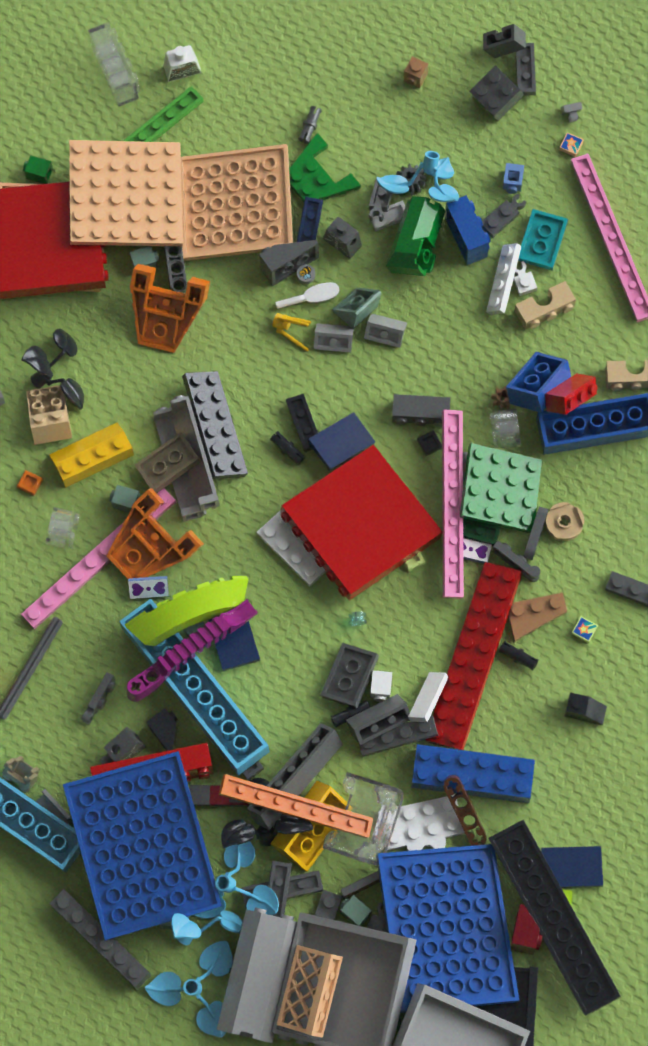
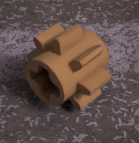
M506 386L500 390L496 388V394L491 395V399L495 400L493 407H499L500 411L502 408L510 409Z

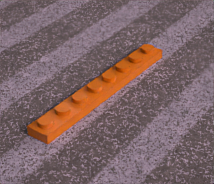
M227 774L223 775L219 795L363 838H369L373 822L371 817Z

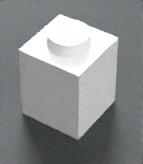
M373 670L370 698H374L378 702L390 698L392 672Z

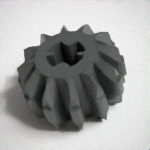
M410 163L408 168L402 166L401 171H397L396 175L406 178L409 182L418 169V165L414 168L411 167ZM421 169L412 185L408 186V192H410L411 196L414 195V191L420 193L421 188H425L426 175H424L423 169Z

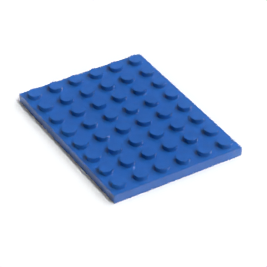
M179 751L63 784L105 941L171 922L172 916L177 913L189 917L222 907Z
M492 845L378 853L376 859L387 933L417 940L400 1013H406L417 983L427 985L472 1006L518 1002V988L496 854Z

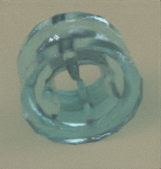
M350 613L349 618L351 620L349 624L352 626L366 624L367 621L364 619L366 613Z

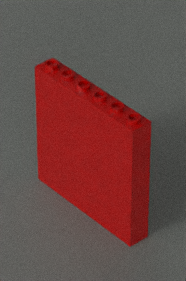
M69 181L0 189V299L106 288L105 281H109L108 270H104V264H107V256L102 251V247H106V245H70Z
M374 444L281 505L280 511L282 520L290 524L293 534L297 538H301L307 552H311L315 556L314 559L317 565L325 569L328 579L336 583L339 593L343 597L346 596L349 601L403 565L406 561L412 559L417 553L422 552L441 539L443 533Z

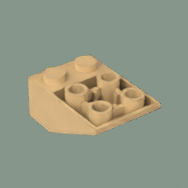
M60 385L26 391L34 444L72 438L66 397Z

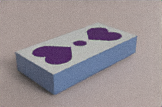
M463 538V559L484 564L488 562L492 545Z
M167 576L128 579L130 599L169 596Z

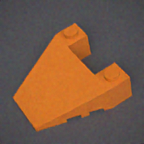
M137 264L133 268L130 291L133 298L132 305L135 312L138 344L175 353L207 300L210 281L192 277L187 282L186 293L176 292L153 286L156 268Z
M152 488L145 491L134 502L120 532L117 534L106 555L127 579L149 577L190 558L204 545L192 530L187 531L176 542L154 519L152 514L165 502Z

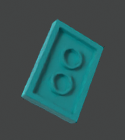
M532 209L521 244L518 261H524L527 264L553 271L568 219Z

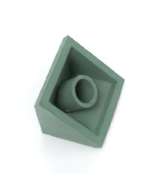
M357 287L332 310L354 329L378 307L382 293L380 290Z

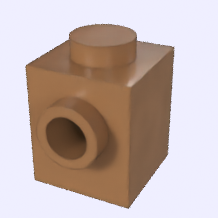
M411 57L404 70V82L421 88L428 75V63Z

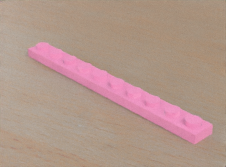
M589 154L572 158V167L637 323L647 320L648 296Z
M457 410L442 411L443 598L462 599L464 597L463 518L460 517L463 494V411Z
M165 488L157 493L165 503L152 514L155 520L176 503V500ZM123 523L21 613V616L34 630L110 562L106 555L117 534L120 532Z

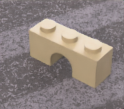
M566 281L549 288L548 298L551 303L546 306L538 305L533 297L515 305V313L525 330L536 328L541 322L553 320L558 314L562 312L568 313L575 307L576 299Z
M644 360L643 372L640 374L630 373L626 368V361H607L605 366L606 389L620 391L625 388H630L631 390L648 388V360Z

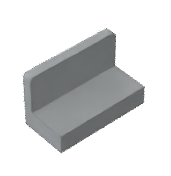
M371 314L367 322L364 339L400 348L407 322Z
M317 323L314 349L351 352L354 329L350 326Z
M44 789L42 791L43 795L35 802L68 825L72 823L70 815Z

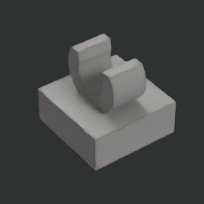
M581 102L561 107L562 115L568 114L569 122L578 120L577 112L582 110Z

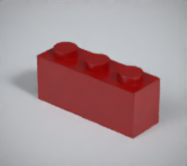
M576 373L545 393L546 410L553 413L568 414L597 394L596 377Z

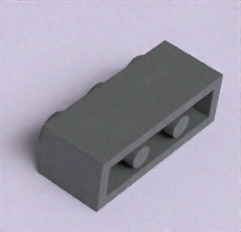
M394 394L392 422H396L399 425L415 423L417 426L434 424L436 427H442V411L450 410V397Z
M396 694L346 719L353 738L362 745L410 721L408 718L410 711L407 703Z

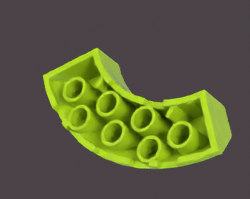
M232 576L228 581L220 578L211 583L208 581L196 585V590L188 592L183 590L172 595L173 600L167 599L157 603L156 609L148 613L143 611L127 622L125 626L145 645L157 646L179 631L197 623L213 619L216 616L219 617L221 613H226L244 602L248 578L247 576Z

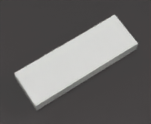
M429 672L408 716L411 722H428L448 679L446 673Z

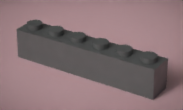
M320 723L269 782L267 787L299 796L343 745L336 730ZM252 804L247 808L255 824L268 830L272 828L282 815V813Z
M64 889L50 902L51 907L136 990L151 977L150 973L115 938L105 941L101 925Z

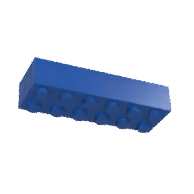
M648 393L581 404L566 415L548 412L547 410L542 413L537 412L536 422L543 455L648 437Z
M417 744L411 788L445 792L443 787L445 778L449 775H456L460 778L467 794L470 796L529 803L535 760ZM451 780L448 787L453 788L454 794L460 793L456 790L457 782L453 783Z

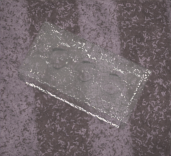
M109 22L89 29L91 47L118 106L120 107L139 99L138 92L140 88L135 72L132 73L130 60L124 55L125 50L122 43H119L117 40L118 35L115 28H111Z

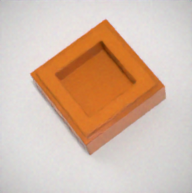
M25 470L17 484V488L34 496L43 478Z

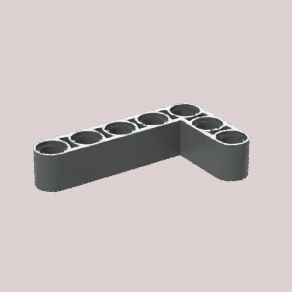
M163 246L169 289L186 293L187 280L182 247ZM176 252L178 255L171 256L170 253ZM173 269H178V270H180V272H179V273H174V272H172V270H173ZM181 286L183 289L176 290L174 287Z

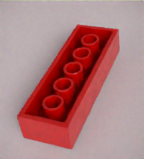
M208 743L90 767L91 774L94 776L179 751L187 782L198 777L199 779H207L214 772Z

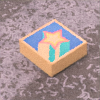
M566 133L559 150L576 157L584 139Z

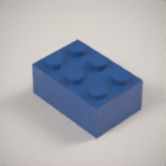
M467 195L460 197L458 201L446 203L445 220L466 265L487 258L488 250H490L489 242L491 241L488 233L482 229L483 223L480 216H476L474 212L475 206L473 201H469Z
M535 352L506 386L510 404L542 413L546 408L545 393L571 377L568 360Z

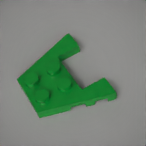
M319 133L313 137L289 169L290 186L303 202L305 197L326 200L329 199L328 197L346 194L347 191H356L361 188L360 183L351 173L335 183L314 157L328 148V144Z

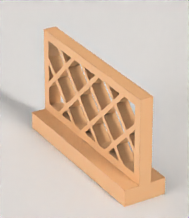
M300 945L296 946L277 1021L278 1026L323 1038L343 957ZM302 951H306L309 959L302 964ZM320 956H324L322 966L318 968L315 960ZM312 964L314 972L308 976L305 967ZM301 971L304 979L297 984L296 974ZM317 976L318 983L313 988L310 980ZM307 984L309 992L303 996L300 987ZM296 991L299 999L292 1004L290 1000L291 994ZM312 996L313 1003L308 1009L305 1000ZM301 1004L304 1012L298 1016L294 1008ZM291 1012L294 1019L289 1023H284L286 1014ZM305 1016L308 1018L306 1029L302 1027L300 1022Z

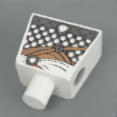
M178 46L174 50L166 52L163 67L168 82L201 73L197 57L191 46Z

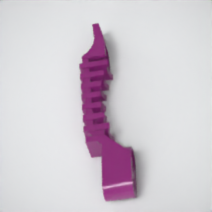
M246 599L234 609L221 613L219 617H214L203 628L197 629L196 633L190 634L189 638H184L179 645L176 644L173 646V649L167 650L163 657L159 656L155 664L132 678L127 684L128 699L138 702L157 690L172 671L176 672L179 670L180 663L185 665L189 657L193 659L196 652L199 654L203 652L204 646L209 648L212 641L214 644L219 642V636L222 640L225 639L227 630H229L230 634L256 616L258 614L257 610ZM154 677L156 681L150 682L147 678Z

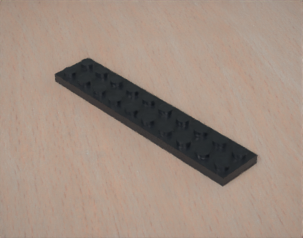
M524 819L489 837L488 839L523 904L540 928L539 933L543 935L542 938L584 1016L586 1017L621 998Z

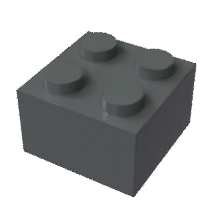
M496 65L469 91L497 121L524 96L522 91Z

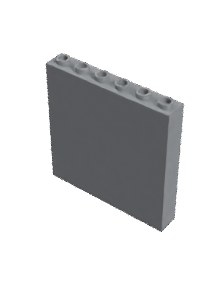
M300 912L272 1033L279 1034L278 1038L290 1041L291 1037L297 1039L296 1043L308 1045L311 1042L315 1043L314 1046H393L417 940ZM297 945L343 957L323 1038L277 1025ZM302 951L301 955L303 964L309 959L306 951ZM320 956L315 960L318 968L322 966L324 956ZM312 964L305 967L308 976L314 972ZM301 971L296 974L297 984L304 979ZM317 976L310 980L313 988L317 986ZM307 984L300 987L303 996L309 992ZM296 991L291 994L290 1000L292 1004L299 999ZM312 996L305 1000L308 1009L313 1003ZM301 1004L294 1008L298 1016L304 1012ZM291 1012L286 1014L284 1023H289L294 1019ZM307 1016L300 1020L302 1027L305 1029L308 1022Z
M417 983L393 1046H525L530 1031L427 985Z

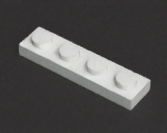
M517 243L502 246L486 310L490 315L505 313L521 246Z

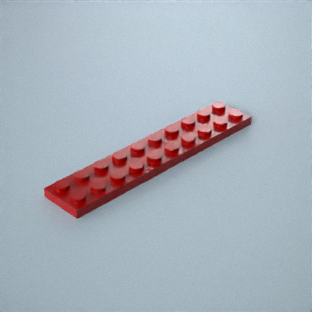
M488 562L484 563L447 672L448 679L439 696L433 714L438 736L425 739L426 742L450 749L464 750L522 576L521 570Z

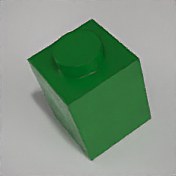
M30 155L29 160L24 163L23 171L25 172L26 179L48 184L53 167L51 161Z

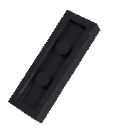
M304 394L286 399L287 407L304 452L313 450L307 441L316 435L318 431Z

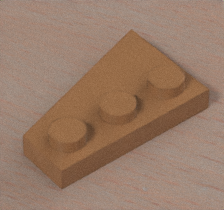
M563 593L512 603L508 618L514 643L525 635L536 631L539 627L567 613Z

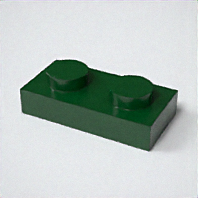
M463 518V538L491 544L492 546L495 545L501 530L500 526Z

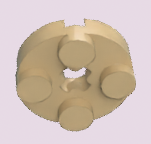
M567 502L555 504L547 513L546 529L557 541L573 540L582 532L584 525L583 513L577 506L575 507ZM563 517L566 520H570L567 526L560 524Z

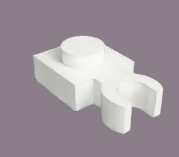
M524 261L521 262L522 269H516L515 275L517 276L513 278L519 296L537 291V285L532 273L525 272L526 264Z

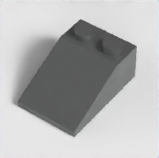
M317 240L278 244L271 248L267 247L259 254L260 270L271 285L274 286L297 272L300 266L308 265L318 259L319 243Z

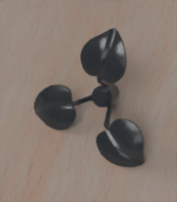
M56 329L53 333V339L55 344L62 349V352L50 364L47 361V355L38 346H32L27 349L21 361L28 363L37 371L30 377L32 384L36 388H41L45 384L50 386L61 382L62 392L79 410H82L84 393L80 385L71 378L52 380L53 373L50 368L65 352L70 357L77 354V345L71 335L63 329Z
M264 778L248 780L264 786L269 784V781ZM282 814L280 820H277L274 828L272 826L270 830L260 825L256 830L252 823L246 824L244 820L238 819L225 825L222 830L221 841L223 848L249 842L256 835L260 844L267 847L271 846L277 831L282 834H295L311 831L313 826L310 821Z

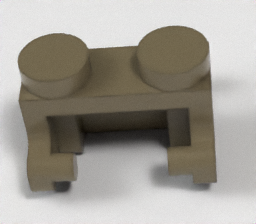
M19 756L16 759L11 758L5 763L2 777L7 781L16 782L21 791L29 792L37 781L40 769L38 767L33 768L24 762L22 756Z

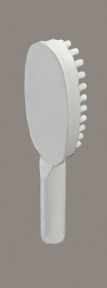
M333 282L312 286L303 295L275 302L276 308L280 309L305 301L309 303L328 301L339 294V286Z

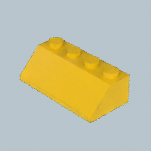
M118 422L49 454L65 488L134 455L133 448Z
M318 780L304 797L347 811L353 810V807L331 786ZM311 822L313 830L295 834L278 833L271 842V845L283 856L308 872L337 832L336 829Z

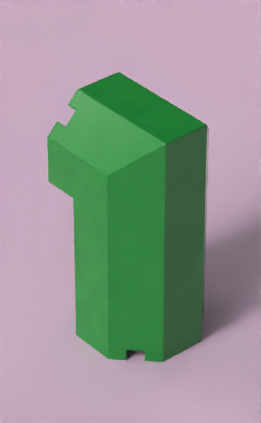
M412 196L407 201L386 264L391 273L425 276L427 275L426 273L432 272L436 260V253H432V248H435V242L445 214V209L440 203L435 201V204L430 203L431 199Z

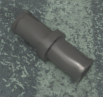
M316 106L310 107L307 119L303 121V129L298 138L302 142L304 136H306L305 144H309L322 112L320 108H317L314 114Z

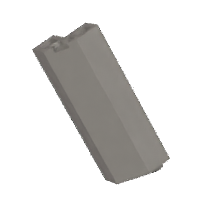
M180 395L170 401L171 407L158 408L153 412L161 445L181 432L201 460L199 464L172 482L183 522L203 517L207 514L206 510L209 508H217L219 500L189 396Z
M255 907L254 911H245L217 1030L272 1043L275 1034L272 1033L298 922L293 921L294 917L282 914V918L268 915L266 914L267 910Z

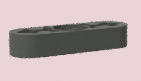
M539 506L523 556L526 559L533 560L549 510L547 508Z

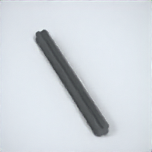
M53 617L1 704V719L5 720L62 626L63 622L59 618Z

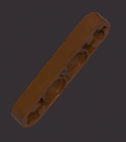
M449 775L445 778L443 787L472 846L485 845L487 840L486 832L462 781L456 775ZM449 781L457 782L456 790L460 793L454 795L453 788L448 787ZM464 798L467 804L464 807H458L455 804L456 799ZM472 815L475 818V822L472 825H467L464 822L465 816ZM476 828L477 834L479 836L482 835L480 842L477 839L473 840L474 832L472 829Z

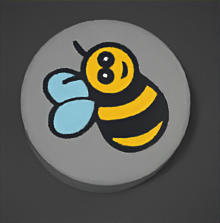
M305 264L298 268L297 279L299 282L310 284L314 281L315 269L311 265Z

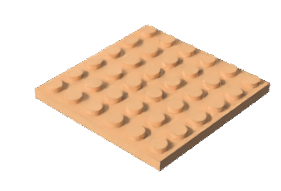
M69 140L70 245L182 247L181 153L179 142Z
M287 144L181 157L182 252L184 261L259 253L267 247L271 248L278 244L293 243Z

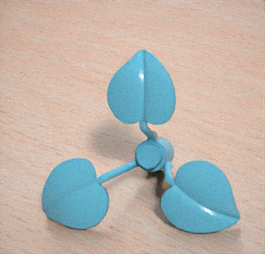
M427 151L425 153L424 161L420 162L418 169L409 182L400 175L377 177L378 184L384 190L394 194H403L409 191L408 186L412 185L423 168L424 173L434 177L435 187H431L428 191L429 196L433 200L439 202L459 200V194L452 186L447 184L439 186L437 178L449 179L453 177L454 170L450 164L449 157L439 160L440 155L434 151Z
M250 841L226 847L224 853L225 864L229 868L235 869L229 873L226 872L225 875L218 876L215 880V886L218 889L222 907L195 914V916L205 919L220 916V912L226 908V902L222 898L224 892L230 893L233 891L251 897L247 901V910L254 911L256 907L267 910L266 914L272 916L278 912V898L270 887L257 885L252 894L236 887V881L231 877V875L240 870V866L248 867L254 861L255 849Z
M225 910L220 912V916H217L200 929L195 922L189 920V917L177 913L172 916L171 927L174 939H177L184 945H190L193 939L199 938L203 931L217 921H220L221 926L226 930L240 934L243 920L237 914Z
M227 941L216 942L202 952L199 964L208 971L202 976L197 977L196 980L188 979L182 988H180V977L173 972H163L145 986L149 996L165 1006H173L179 1003L181 1000L180 991H184L190 996H196L206 1007L200 1009L197 1014L196 1021L198 1027L204 1033L220 1038L226 1034L224 1031L217 1030L223 1003L214 1001L209 1005L200 995L202 992L200 981L209 976L211 972L218 977L229 973V969L232 968L233 956Z

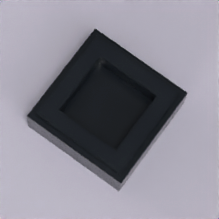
M434 430L417 438V442L425 456L442 449V444Z

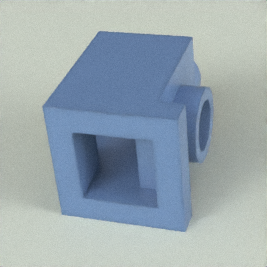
M506 163L503 189L507 193L515 194L517 191L521 192L524 165Z

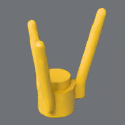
M277 313L272 327L277 328L276 333L282 334L300 348L309 351L306 346L284 330H288L291 323L308 327L311 321Z

